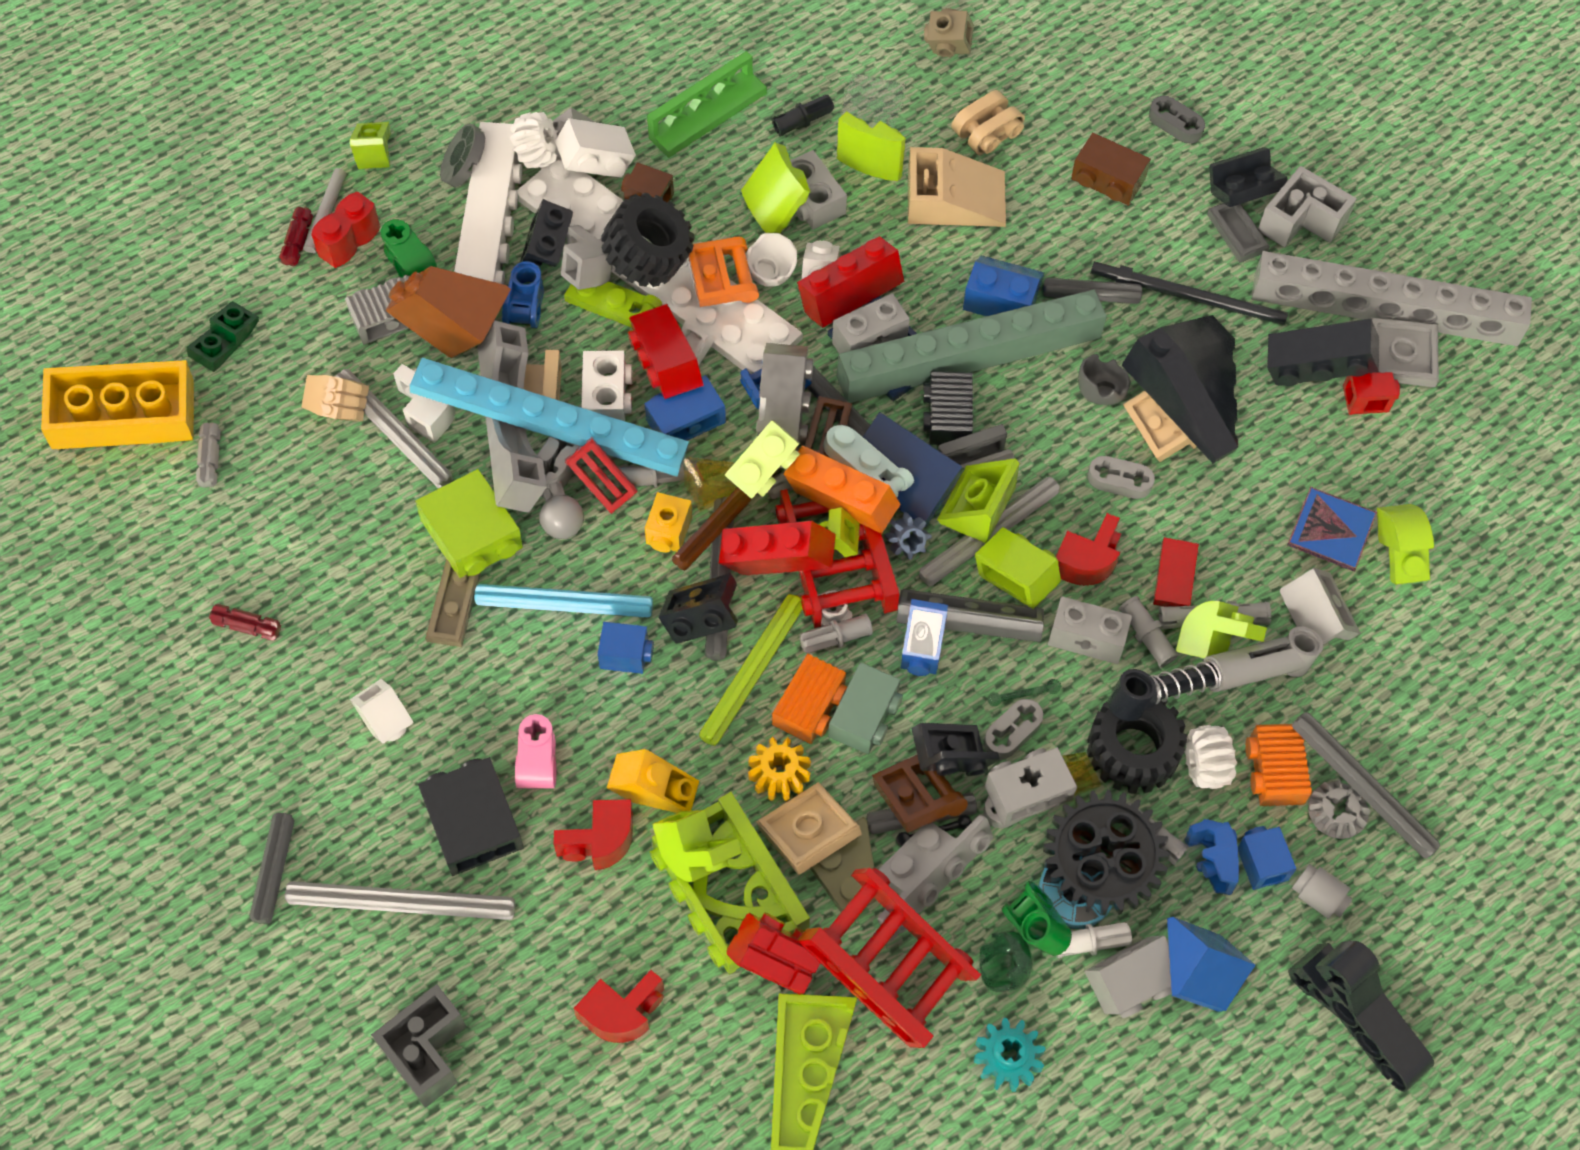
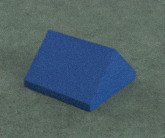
M1175 917L1167 918L1172 996L1215 1011H1226L1255 967V964L1220 934Z

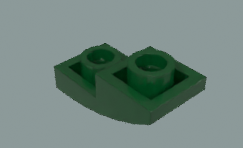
M234 301L209 319L210 329L187 346L188 357L212 372H215L233 354L259 322V316Z

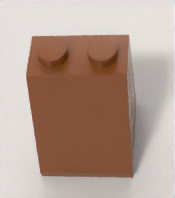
M430 266L420 273L414 272L405 282H397L389 293L388 297L392 300L385 311L446 356L453 358L483 342L511 289L504 284Z

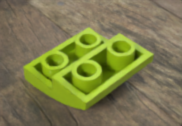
M846 111L838 119L836 159L864 174L885 180L899 181L902 178L906 138L897 129L889 127L881 120L871 128L863 119L856 118Z
M775 142L743 186L741 192L749 210L764 232L780 234L783 229L787 228L798 208L807 201L810 189L804 171L792 167L786 146Z

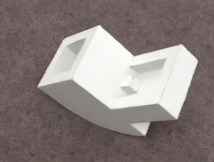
M401 364L393 374L398 391L412 399L403 409L407 426L435 443L451 425L455 415V407L410 393V383L417 369L413 371Z

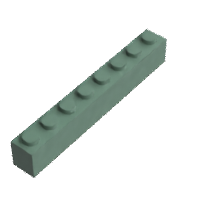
M1094 289L840 353L836 377L845 399L849 403L887 394L889 390L904 386L915 387L923 385L924 382L930 383L931 371L974 372L1101 338L1107 315Z

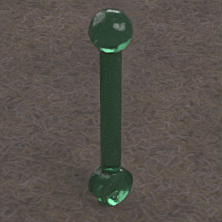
M1051 679L1047 682V685L1005 694L993 692L989 694L987 700L989 705L996 707L1003 701L1045 692L1057 694L1061 689V683L1057 679Z

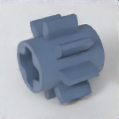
M906 512L903 514L902 519L890 520L892 525L890 533L884 534V537L893 543L890 550L895 555L903 551L904 555L911 560L913 554L920 551L926 552L924 548L926 540L932 538V535L926 530H922L926 525L923 519L918 517L913 521L912 517Z

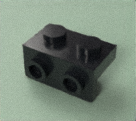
M919 723L911 728L921 771H937V774L940 776L956 772H966L967 776H977L986 773L988 766L1000 760L998 752L983 751L977 725Z

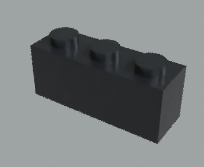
M1372 319L1268 334L1267 369L1278 386H1294L1303 382L1328 381L1332 378L1346 376L1359 377L1367 373L1379 372V335Z

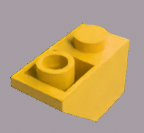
M642 749L616 755L607 789L625 799H631L632 803L678 813L681 811H691L699 780L649 750Z

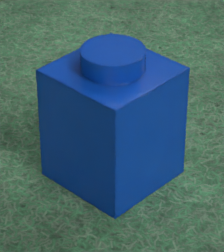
M603 622L597 654L600 669L643 674L645 662H652L654 641L648 640L647 626Z
M1259 826L1244 833V837L1238 845V853L1252 889L1256 890L1289 881L1297 868L1280 826L1268 830L1265 826Z

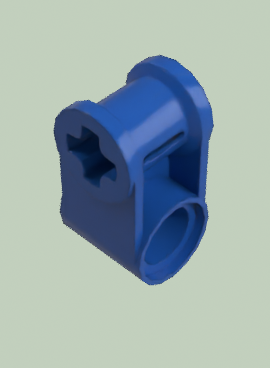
M526 261L518 263L511 271L508 286L511 290L503 303L502 322L507 324L511 322L530 324L531 328L537 329L541 317L544 286L539 267L535 263Z

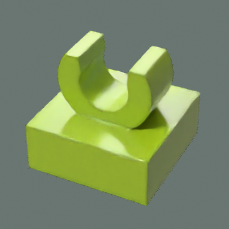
M842 507L829 510V521H824L819 525L836 534L834 550H838L844 557L858 555L860 523Z

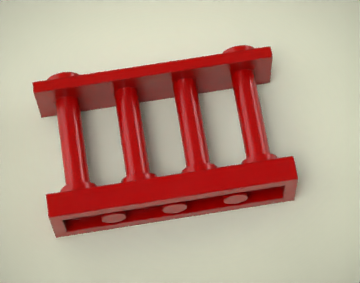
M787 489L780 490V504L775 505L778 524L796 522V519L827 513L831 510L814 501L792 505ZM859 524V541L862 540L865 549L861 550V554L833 560L832 569L798 571L805 594L801 595L803 613L805 617L811 616L814 629L821 627L822 609L874 599L875 602H881L884 613L898 611L900 593L880 532ZM862 568L865 571L871 570L874 580H871L869 585L823 595H817L813 581L815 578Z
M870 867L856 869L851 876L862 888L829 928L806 929L797 941L910 1048H925L934 1037L924 1027L927 1024L925 1018L957 978L961 981H977L981 974L972 966L974 961L967 953L959 948L954 949L889 886L891 882L884 873ZM875 898L890 914L859 953L850 956L840 947L842 944L841 937L872 899ZM903 925L918 941L887 980L878 983L868 973L870 971L869 965L898 928ZM930 951L946 967L914 1008L906 1010L896 1000L899 997L897 992Z

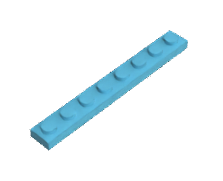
M425 358L421 359L410 383V393L578 446H583L587 443L588 439L593 437L607 455L678 477L688 449L689 441Z

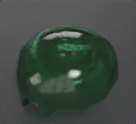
M1001 931L992 933V938L996 939L989 944L983 945L980 949L979 968L982 981L989 991L1007 992L1017 990L1030 977L1033 967L1031 948L1017 932Z

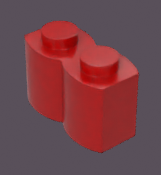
M357 191L342 199L334 213L320 219L311 232L318 256L334 268L347 263L355 255L357 248L371 241L380 229L375 204Z

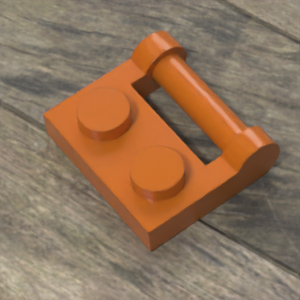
M732 237L693 244L694 247L688 259L700 307L734 301L750 303L759 298L757 285L752 282L745 254L748 248L743 237ZM729 254L733 256L739 281L738 285H730L723 255Z

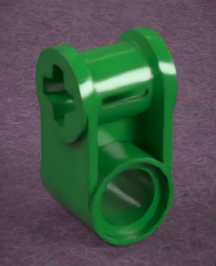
M392 219L383 224L381 238L385 243L384 253L395 267L400 278H403L405 275L410 277L414 272L420 273L430 266L437 267L431 251L419 240L405 221Z
M1028 881L1024 885L1025 890L1011 904L1006 903L1001 908L1002 912L1028 944L1049 955H1061L1070 946L1072 932L1054 908L1053 902L1048 895L1035 883Z

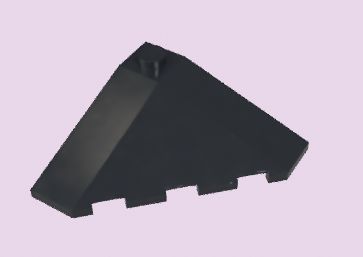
M1213 315L1163 326L1138 338L1123 361L1122 367L1214 464L1237 450L1238 436L1235 435V423L1238 419L1237 399L1234 398L1236 364L1233 362V350L1235 349V338Z

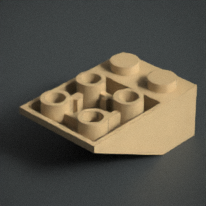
M910 147L908 164V224L1006 227L1005 171L944 148Z

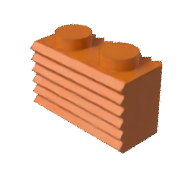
M807 654L772 713V725L809 744L813 743L817 735L823 737L832 719L828 714L834 705H839L847 689V686H845L846 672L833 667L824 660H819L817 657Z
M1292 724L1256 725L1245 742L1246 756L1248 759H1253L1255 772H1252L1250 777L1252 793L1258 794L1260 806L1304 805L1312 794L1304 739L1293 729Z

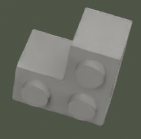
M1300 166L1266 206L1258 230L1261 234L1283 247L1289 244L1302 227L1331 243L1348 222L1357 198Z

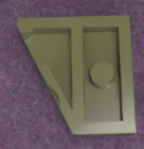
M864 817L856 821L860 826L862 835L810 868L840 912L844 910L862 888L851 874L856 869L874 868L868 824ZM873 898L867 906L871 905L877 900Z

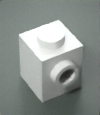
M382 679L350 699L372 735L382 744L386 741L390 742L400 738L406 732V728L414 723L392 687Z

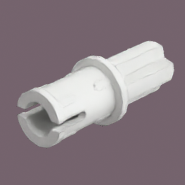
M1124 922L1099 927H1092L1091 924H1087L1086 929L1071 931L1072 940L1070 946L1065 952L1056 957L1062 958L1063 956L1090 952L1093 956L1097 955L1098 950L1128 946L1132 943L1130 927Z

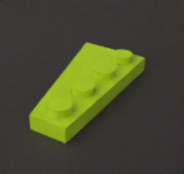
M779 993L771 1150H814L856 1007L857 997Z

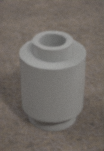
M1311 864L1307 866L1292 887L1294 891L1300 894L1298 896L1299 899L1327 919L1332 914L1340 918L1353 900L1347 895L1351 889L1349 886L1322 867L1316 869Z

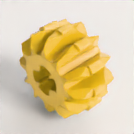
M774 737L769 739V748L758 744L756 746L757 755L750 756L748 760V765L752 768L748 771V778L750 781L756 782L755 791L759 794L768 789V799L770 801L776 798V793H781L782 798L787 802L790 799V789L794 793L801 794L803 792L802 783H808L811 773L807 770L811 766V760L809 757L802 756L804 754L802 745L791 748V740L788 737L783 741L782 745H777V740ZM782 765V770L785 769V771L778 773L777 768H774V766Z

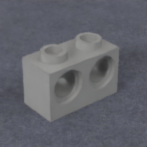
M814 150L792 159V167L804 171L810 189L807 201L796 211L798 218L801 221L806 220L812 230L845 215L847 194Z

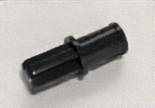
M826 94L803 105L797 103L795 108L771 118L773 128L781 137L796 128L808 127L811 121L831 113L834 109V103L831 97Z

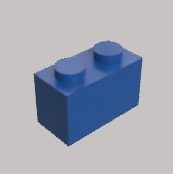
M706 375L702 376L704 386L664 399L662 393H659L644 403L646 421L652 430L686 441L725 424V405Z

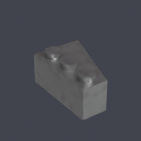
M766 343L762 362L759 420H757L756 426L757 437L774 420L800 442L799 446L795 449L799 451L800 445L805 446L808 435V425H802L803 413H809L811 392L804 391L805 379L812 380L814 359L807 358L808 346Z

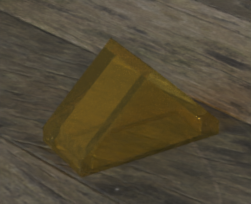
M686 457L683 460L684 485L699 512L714 506L716 499L729 497L738 487L725 476L727 471L734 465L733 462Z

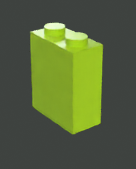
M479 469L415 500L421 522L444 557L450 562L452 569L459 578L465 575L467 577L477 575L487 566L501 559H508L523 548L518 526L505 508L496 506L495 493Z

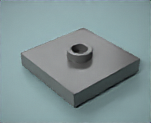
M1370 317L1379 335V373L1392 372L1394 379H1397L1400 384L1436 387L1439 382L1438 324Z

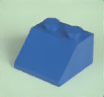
M981 255L974 263L966 286L963 310L983 316H991L1034 305L1045 272Z

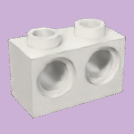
M583 351L582 408L625 421V414H632V394L626 393V385L632 384V364L625 363L624 351ZM606 373H612L610 376H604ZM606 402H611V403H612V404H610V405H602L603 403H606Z

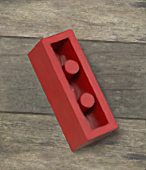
M879 236L869 240L852 252L839 257L827 266L812 272L809 276L798 281L797 284L804 312L819 326L824 328L833 323V320L856 310L905 281L898 249Z
M668 304L629 317L633 330L627 332L633 350H637L643 370L646 369L652 388L659 387L664 399L704 386L697 358Z
M813 521L723 529L719 564L741 575L832 569L836 534Z

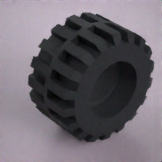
M642 193L641 196L637 194L632 195L621 203L603 229L601 241L604 244L601 248L604 254L609 253L606 261L609 265L615 266V272L619 276L621 274L626 276L627 281L631 283L637 281L639 286L647 287L649 283L652 287L659 286L661 283L665 284L677 273L692 252L694 247L692 244L694 233L690 232L692 226L689 221H685V214L681 210L675 209V204L671 201L667 203L663 201V197L655 195L653 198L649 193Z
M1108 700L1102 705L1100 712H1097L1088 736L1087 755L1089 758L1093 757L1091 767L1094 772L1099 769L1102 770L1099 778L1104 783L1111 779L1114 781L1112 788L1120 791L1123 785L1128 787V793L1136 794L1139 787H1142L1144 793L1152 792L1154 785L1160 788L1165 785L1168 778L1171 779L1184 754V747L1187 743V734L1183 733L1186 727L1184 720L1176 719L1179 712L1174 706L1169 709L1166 707L1167 701H1160L1154 707L1146 709L1138 720L1125 721L1119 719L1110 711ZM1126 729L1140 730L1153 740L1157 751L1147 755L1134 754L1120 744L1117 733Z

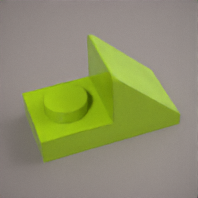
M389 122L356 124L350 138V147L358 169L390 167L387 143L391 135Z

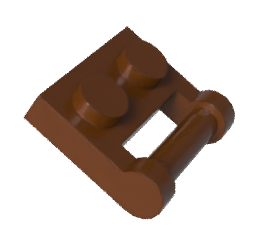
M917 755L872 775L875 787L907 833L948 814L950 816L960 815L968 806V802L962 793L955 791L945 776L938 775L937 771H921ZM917 774L926 775L941 797L934 800L917 777Z

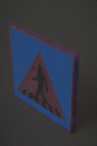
M1310 486L1287 546L1355 572L1377 512Z

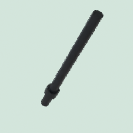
M1094 261L1090 273L1115 280V283L1140 284L1145 289L1280 325H1285L1288 312L1133 272V268L1120 265V268Z

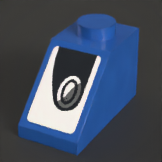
M911 599L901 669H907L909 673L916 676H927L929 673H937L948 605Z

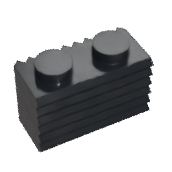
M931 371L930 383H923V403H929V412H923V432L929 433L930 445H941L973 434L972 372Z

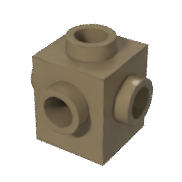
M945 8L941 11L930 12L929 23L925 24L924 40L926 43H929L934 54L941 57H952L954 54L971 53L974 24L968 11Z

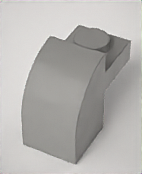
M580 225L568 227L567 244L564 245L561 276L578 290L600 286L610 280L612 265H609L606 261L609 253H603L601 247L604 242L601 241V238L597 239Z

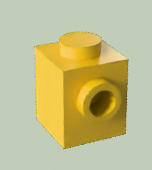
M657 492L645 525L646 544L660 552H669L670 550L677 552L683 545L692 519L691 500Z

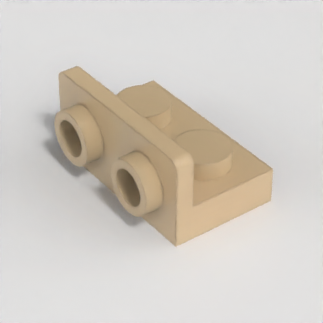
M1146 391L1123 404L1159 462H1162L1188 444L1193 449L1197 447Z

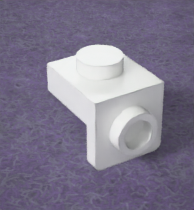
M828 241L807 242L803 258L802 279L809 276L812 272L836 261L839 258L840 246L832 245Z

